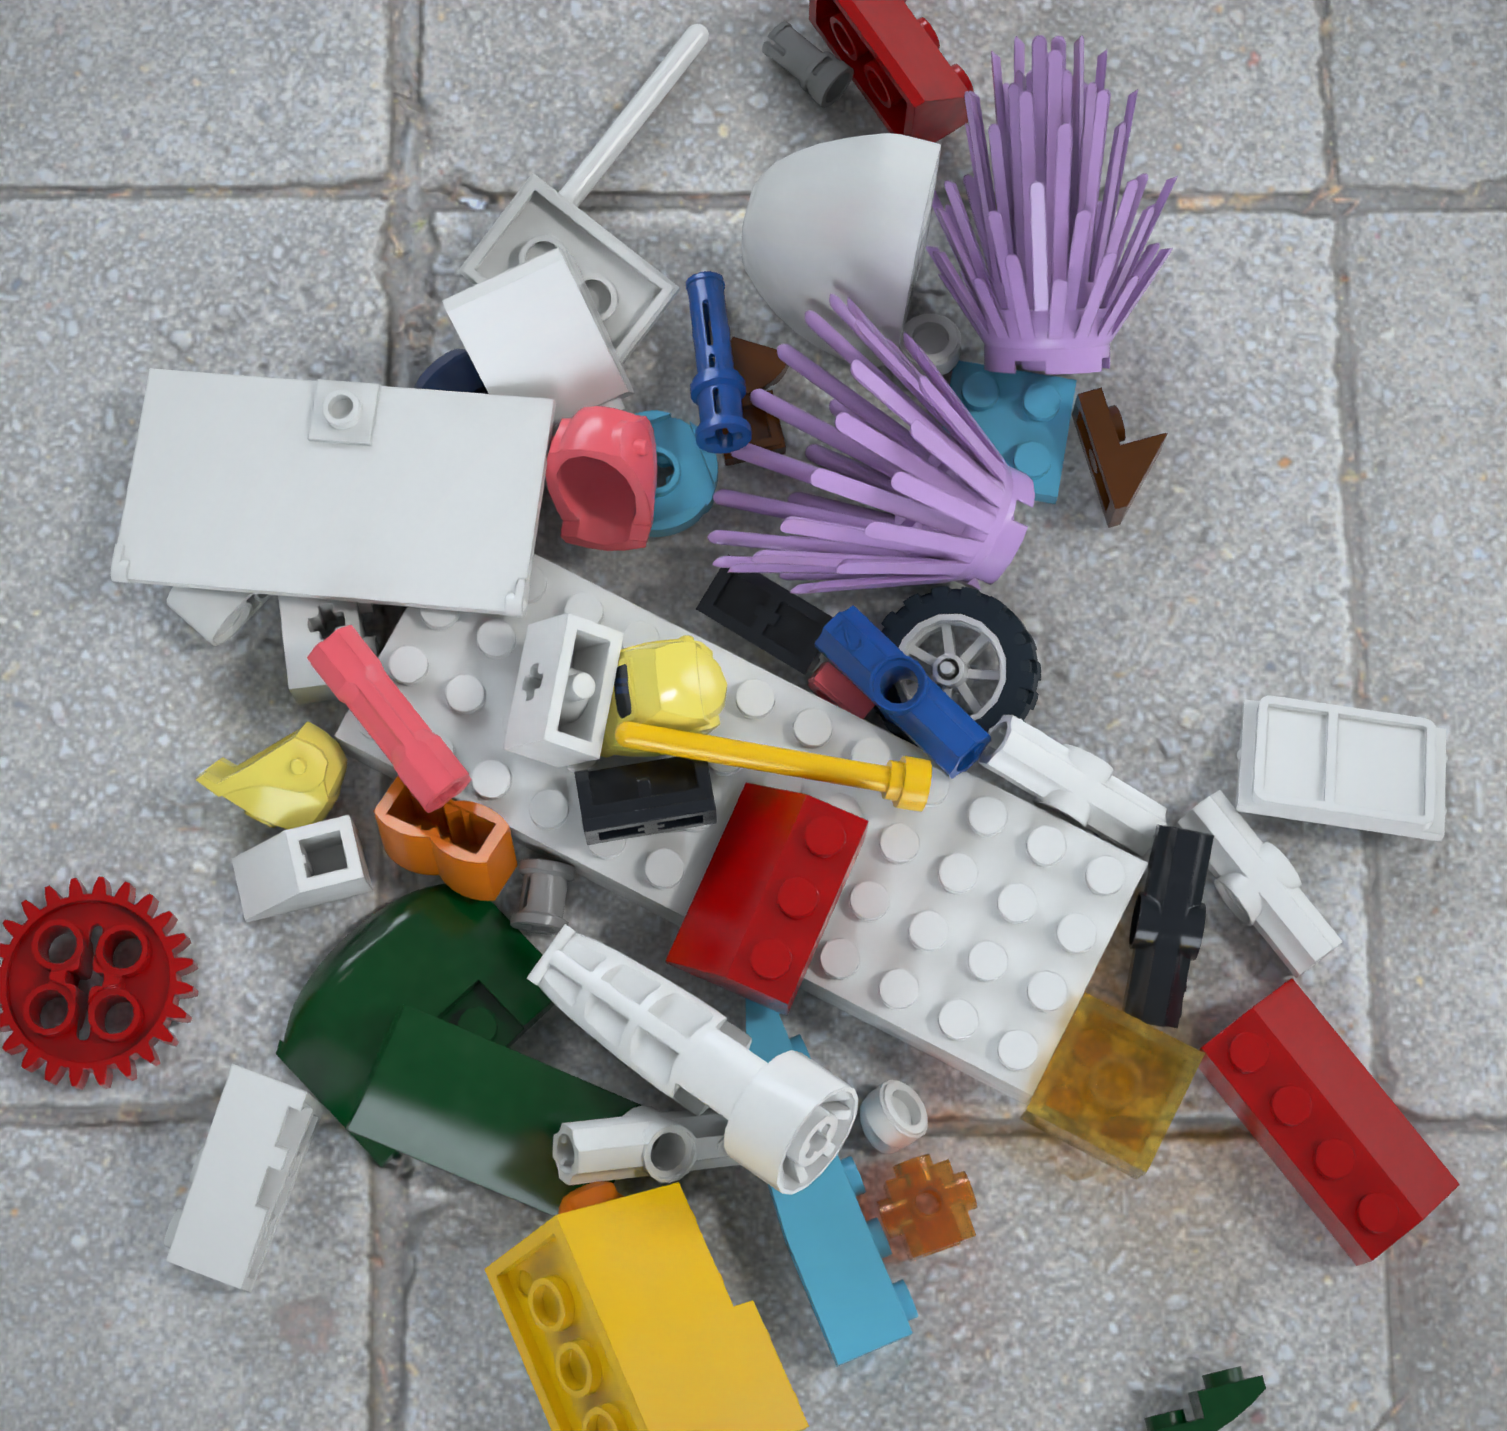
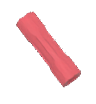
M352 625L335 630L329 637L313 648L307 657L313 668L338 700L347 705L393 764L400 779L427 813L443 807L449 800L465 789L472 780L467 770L441 737L433 733L387 675L381 661Z

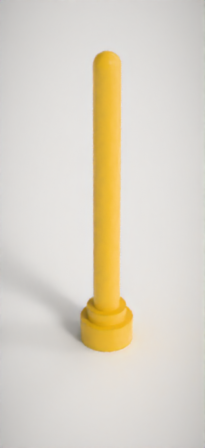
M631 721L620 723L614 733L616 742L624 748L879 791L883 799L892 800L895 808L922 812L925 808L931 787V761L921 758L902 756L900 761L889 760L886 766Z

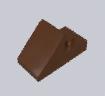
M1101 387L1077 394L1071 415L1107 526L1111 528L1120 525L1159 456L1168 433L1120 445V442L1125 441L1126 438L1122 416L1116 405L1108 407Z

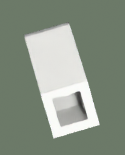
M350 815L285 830L232 858L246 922L373 891L359 829Z

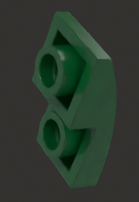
M1241 1366L1202 1375L1205 1389L1188 1393L1195 1419L1186 1421L1184 1409H1178L1144 1418L1147 1431H1218L1238 1417L1266 1389L1263 1375L1244 1379Z

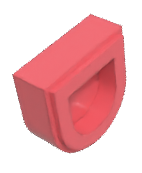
M823 662L808 679V686L816 696L861 719H864L875 706L865 694L829 662Z

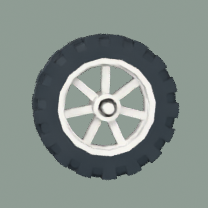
M949 586L931 588V592L921 596L917 593L903 601L905 606L896 613L891 611L881 623L884 626L881 632L906 656L911 658L914 656L932 666L933 675L929 676V678L938 686L943 685L942 690L951 699L954 692L961 693L974 713L970 717L986 732L995 726L1003 715H1014L1025 722L1024 719L1028 715L1029 710H1034L1039 696L1036 692L1038 681H1041V664L1037 659V647L1022 621L998 599L970 587L951 589ZM953 627L971 629L981 634L959 658L956 651ZM942 630L945 654L936 658L919 648L930 635ZM991 643L997 654L1000 671L972 669L970 667L971 663ZM907 679L898 681L888 691L887 700L897 704L909 701L917 692L918 683L909 684ZM974 680L998 682L993 697L984 707H982L970 689ZM876 705L873 707L892 734L917 746L898 726L887 721Z

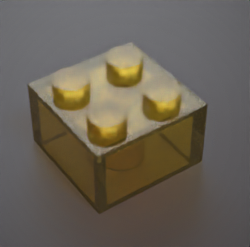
M1085 992L1019 1119L1137 1180L1147 1173L1205 1053Z

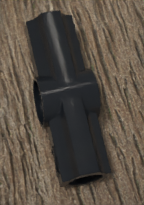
M1157 824L1148 861L1144 892L1140 891L1138 893L1131 919L1129 948L1133 949L1121 1017L1154 1026L1178 1028L1182 1015L1184 993L1187 988L1186 983L1190 961L1196 960L1204 933L1206 905L1202 903L1214 835Z

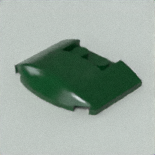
M446 884L418 889L402 896L367 918L326 956L313 972L296 999L288 1020L284 1042L279 1040L276 1055L346 1128L397 1006L407 1004L510 1048L555 1005L538 985L527 979L543 954L518 929L510 926V920L492 901H480L465 897L452 890ZM348 1131L382 1168L399 1153L396 1150Z

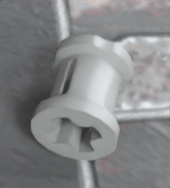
M520 860L519 872L523 875L519 910L511 915L510 926L518 930L545 935H557L564 924L568 926L569 922L563 919L568 882L574 881L575 867L551 860Z

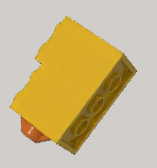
M608 1181L592 1182L579 1187L562 1199L557 1215L484 1269L551 1431H803L809 1427L797 1395L792 1389L773 1346L770 1334L761 1319L754 1301L733 1306L723 1278L717 1270L697 1224L696 1217L687 1202L679 1182L629 1196L620 1194L614 1183Z

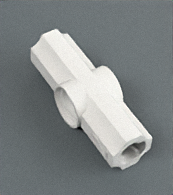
M1003 715L999 722L987 732L992 740L981 754L979 764L1035 797L1033 803L1038 808L1076 827H1086L1104 840L1115 844L1121 850L1143 857L1147 850L1152 847L1156 825H1167L1165 821L1167 808L1112 776L1114 769L1099 757L1073 745H1061L1042 731L1028 725L1014 715Z
M1221 790L1208 796L1176 823L1174 827L1214 835L1208 869L1216 878L1214 884L1220 897L1241 922L1247 926H1255L1295 978L1309 970L1342 943L1337 933L1301 891L1302 883L1300 877L1290 861L1272 843L1268 841L1263 843Z
M642 1105L632 1108L622 1117L562 1123L559 1132L553 1136L552 1157L558 1168L559 1179L568 1185L651 1176L659 1182L671 1183L680 1180L689 1171L741 1165L729 1157L724 1148V1134L728 1120L711 1108L697 1116L687 1109L660 1112L652 1106ZM660 1137L659 1143L651 1151L654 1142Z

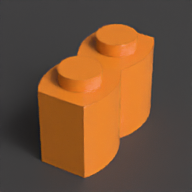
M397 776L374 809L384 850L395 863L417 874L440 875L447 886L465 897L480 901H495L518 866L508 823L497 812L482 804L470 801H453L451 799L443 807L427 813L400 777Z

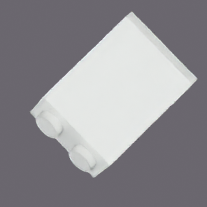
M560 247L442 300L489 394L555 400L556 409L552 436H555L562 418H572L581 408L606 406L624 411L625 407L621 399L635 394L574 257Z

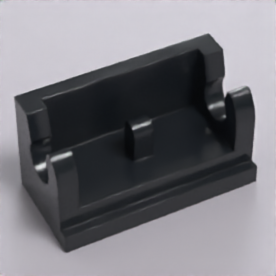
M720 568L696 610L802 674L806 675L808 670L813 672L820 663L819 657L821 655V652L815 647L814 643L821 635L823 627L833 617L799 596L790 593L789 590L760 573H728L730 568Z
M671 757L594 771L581 770L574 772L587 845L717 823L708 762Z

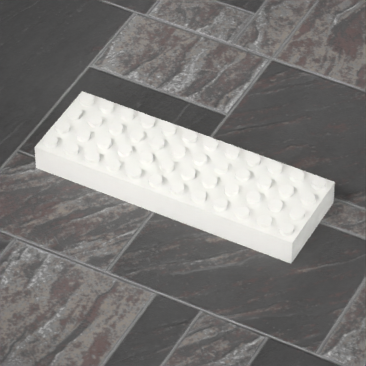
M536 554L533 556L529 582L530 591L525 617L418 607L406 608L378 659L381 661L387 675L433 733L441 737L469 773L472 780L452 800L475 802L494 810L508 823L513 841L552 861L562 862L575 867V873L680 927L746 782L808 794L868 820L869 824L864 843L800 989L1026 1105L1032 1097L1148 865L1147 862L967 771L951 779L919 747ZM571 613L623 632L621 650L646 642L679 639L685 635L693 636L695 641L703 642L712 650L713 659L721 667L727 682L725 707L719 714L720 725L707 735L886 766L889 760L900 761L902 756L930 760L932 764V779L925 808L922 812L895 808L892 800L883 799L879 791L708 762L716 806V824L587 845L574 772L581 770L594 771L676 756L628 757L613 755L607 758L600 756V759L558 768L504 750L503 746L528 624ZM349 709L334 735L344 754L395 780L398 774L393 764Z

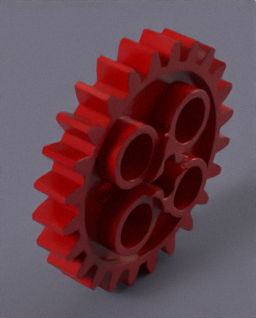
M98 876L92 894L87 893L81 881L77 878H71L69 897L63 898L49 885L45 887L47 906L39 909L27 900L21 902L23 911L28 918L23 925L6 919L3 921V926L13 939L9 945L0 943V957L3 959L0 967V1008L3 1010L0 1014V1032L13 1031V1033L6 1039L2 1048L10 1055L20 1053L28 1048L22 1060V1068L33 1073L47 1061L45 1080L54 1085H57L66 1071L69 1070L71 1086L77 1090L84 1089L90 1073H94L95 1079L101 1087L109 1089L112 1085L113 1069L119 1068L128 1079L134 1081L137 1079L135 1060L142 1057L157 1067L161 1064L159 1056L154 1049L158 1041L175 1047L180 1043L168 1028L172 1021L191 1023L192 1017L182 1008L178 1007L180 999L197 997L199 991L194 986L182 982L181 977L196 971L198 964L193 959L177 956V954L191 944V940L185 933L168 936V933L174 928L178 919L170 911L153 918L159 901L152 894H147L134 905L136 888L131 883L125 881L115 896H112L110 882L104 877ZM100 926L103 929V933L99 938L94 955L91 942L92 931L95 927ZM63 934H74L77 947L71 958L63 963H51L49 959L51 943ZM126 939H139L142 952L137 962L128 968H116L113 964L115 948ZM94 970L104 978L102 986L91 987L88 997L85 992L78 988L80 980H89ZM64 997L68 1002V1013L65 1020L54 1028H43L40 1017L42 1008L48 1001ZM118 1003H131L134 1016L128 1028L120 1033H108L105 1028L107 1012ZM87 1010L90 1034L86 1040H80L79 1031L83 1027Z

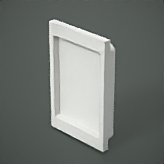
M1269 695L1263 697L1260 701L1244 700L1242 706L1240 749L1237 752L1239 766L1236 811L1442 842L1445 835V815L1447 813L1445 806L1446 762L1448 760L1446 754V729L1437 728L1431 720L1426 718Z

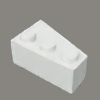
M232 1064L205 1146L200 1150L194 1162L190 1175V1183L192 1185L184 1208H179L175 1212L168 1226L164 1246L169 1247L170 1250L166 1261L251 1293L325 1106L305 1090Z

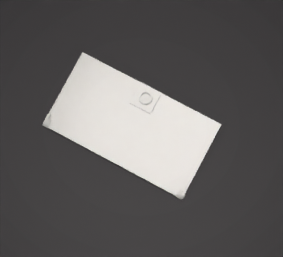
M150 368L118 542L114 547L110 571L111 579L113 582L142 583L525 617L556 402L554 399L390 387L380 386V384L323 379L311 381Z

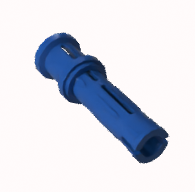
M704 271L693 274L685 282L689 298L692 339L697 374L690 384V395L692 401L698 405L700 424L695 429L696 444L706 452L722 454L740 450L748 445L752 439V431L749 422L743 418L741 400L746 395L745 380L734 369L730 327L724 294L725 282L722 275L716 272ZM709 321H711L713 345L711 344ZM727 428L728 434L724 435L722 429Z

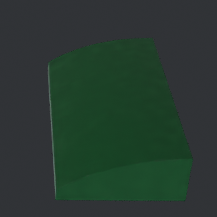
M404 1004L397 1006L345 1130L551 1216H555L559 1213L561 1201L567 1194L589 1184L568 1185L559 1179L558 1168L552 1156L553 1136L559 1132L561 1124L622 1117L632 1108L642 1105Z

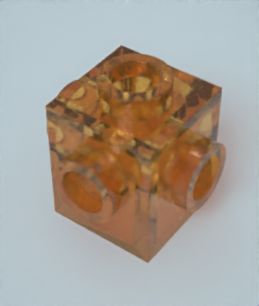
M930 1154L909 1159L892 1167L896 1178L885 1181L883 1189L886 1198L878 1200L876 1203L888 1238L901 1237L909 1262L972 1241L976 1237L968 1211L978 1207L972 1186L964 1170L954 1174L949 1159L933 1164ZM922 1195L930 1196L937 1204V1212L934 1214L921 1212L917 1207L916 1198Z

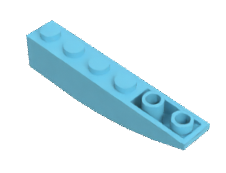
M745 998L746 1034L752 1038L749 1048L751 1052L767 1063L789 1050L801 1052L810 1058L800 1034L791 1038L788 1037L779 1015L781 1013ZM837 1154L817 1179L808 1187L793 1195L782 1194L768 1184L785 1244L836 1367L912 1335L913 1332L908 1321L917 1318L918 1313L904 1280L902 1279L892 1284L882 1258L892 1255V1251L878 1218L866 1221L856 1199L857 1196L866 1193L853 1158L848 1156L840 1160Z

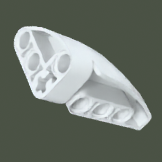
M893 133L848 137L819 143L797 151L775 162L761 175L752 188L743 221L742 263L758 293L774 313L795 333L817 348L845 360L807 325L805 312L808 310L814 311L876 367L883 366L882 361L832 309L829 297L830 294H834L846 306L849 297L880 333L899 348L903 327L906 324L914 287L918 279L927 243L941 144Z

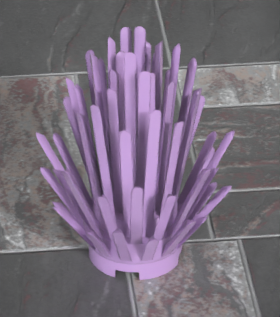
M1038 35L1032 40V70L1025 77V44L1016 36L1014 40V83L1010 85L1002 83L1000 57L991 51L996 124L989 126L988 134L996 204L980 98L973 91H965L964 95L969 125L965 123L974 178L967 174L964 176L963 182L987 267L957 185L948 180L944 182V187L951 205L946 204L944 210L936 191H934L932 207L961 268L960 273L965 284L945 252H940L937 247L926 246V249L941 272L938 276L984 342L985 370L1015 374L1016 365H1022L1024 370L1045 371V374L1101 372L1102 368L1110 369V343L1173 250V248L1161 249L1154 260L1153 258L1160 247L1159 243L1149 244L1143 252L1178 176L1167 179L1156 203L1142 211L1119 264L1148 181V175L1144 173L1136 179L1127 182L1115 218L1138 89L1128 95L1124 121L1114 129L1103 201H1098L1111 98L1110 91L1104 89L1107 49L1097 58L1095 82H1090L1088 85L1084 82L1083 35L1074 42L1073 76L1069 70H1066L1065 39L1062 36H1055L1051 41V51L1048 53L1046 38Z

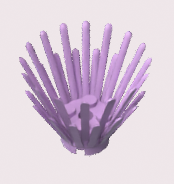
M830 294L829 302L832 309L940 424L814 311H806L805 321L807 325L850 364L853 378L908 424L910 431L788 344H780L777 348V354L781 361L834 398L829 403V410L836 417L835 427L763 389H755L751 392V403L858 461L818 444L809 445L806 448L805 455L809 461L824 468L812 466L750 443L740 450L731 452V456L889 513L803 492L792 493L788 497V502L733 490L720 489L713 494V500L716 504L783 518L785 520L782 521L780 530L797 535L779 536L715 530L707 537L711 543L770 550H760L753 557L722 556L716 559L712 565L730 568L728 573H780L779 577L785 580H829L799 584L790 591L792 594L937 584L953 581L966 587L981 590L978 580L990 585L993 584L1012 562L1026 534L1028 526L1014 520L1016 501L1033 507L1035 499L1033 480L1026 473L1007 465L1002 455L923 349L906 332L903 334L904 345L928 378L925 375H921L899 348L880 333L849 297L846 306L839 297Z

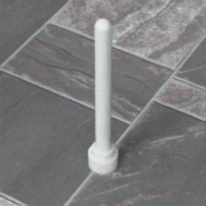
M692 24L687 28L558 193L576 207L580 206L707 44L709 32L704 25Z

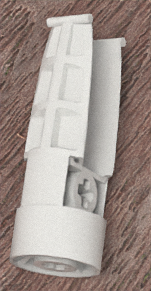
M566 924L561 928L527 977L532 983L538 985L546 996L573 1022L661 1092L697 1116L711 1108L726 1118L728 1123L724 1134V1148L728 1156L782 1194L793 1195L805 1189L817 1179L836 1157L850 1133L858 1107V1096L853 1087L798 1051L789 1050L767 1063L749 1050L752 1038L728 1022L722 1013L623 953L597 940L576 933Z

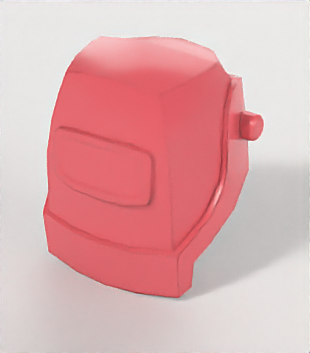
M591 406L581 408L572 418L561 419L555 436H551L547 457L546 482L555 508L563 520L560 536L566 543L604 551H626L646 547L653 525L658 467L654 429L646 416L635 415L612 407Z

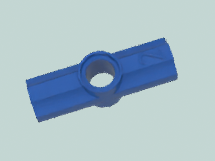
M854 605L843 612H838L823 627L821 635L814 643L815 647L879 708L887 721L898 726L951 779L967 771L981 757V754L992 740L991 736L927 676L918 661L910 656H906ZM907 679L918 683L917 692L909 701L897 704L887 700L888 691L898 681Z

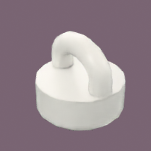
M922 314L913 317L904 325L899 350L921 375H925L928 378L906 349L903 342L904 332L923 349L941 375L949 373L957 365L961 356V333L956 324L949 318L939 314Z
M888 1080L868 1093L867 1097L862 1101L860 1107L861 1126L870 1144L883 1154L896 1153L925 1135L928 1128V1116L925 1106L918 1094L908 1085L897 1080Z

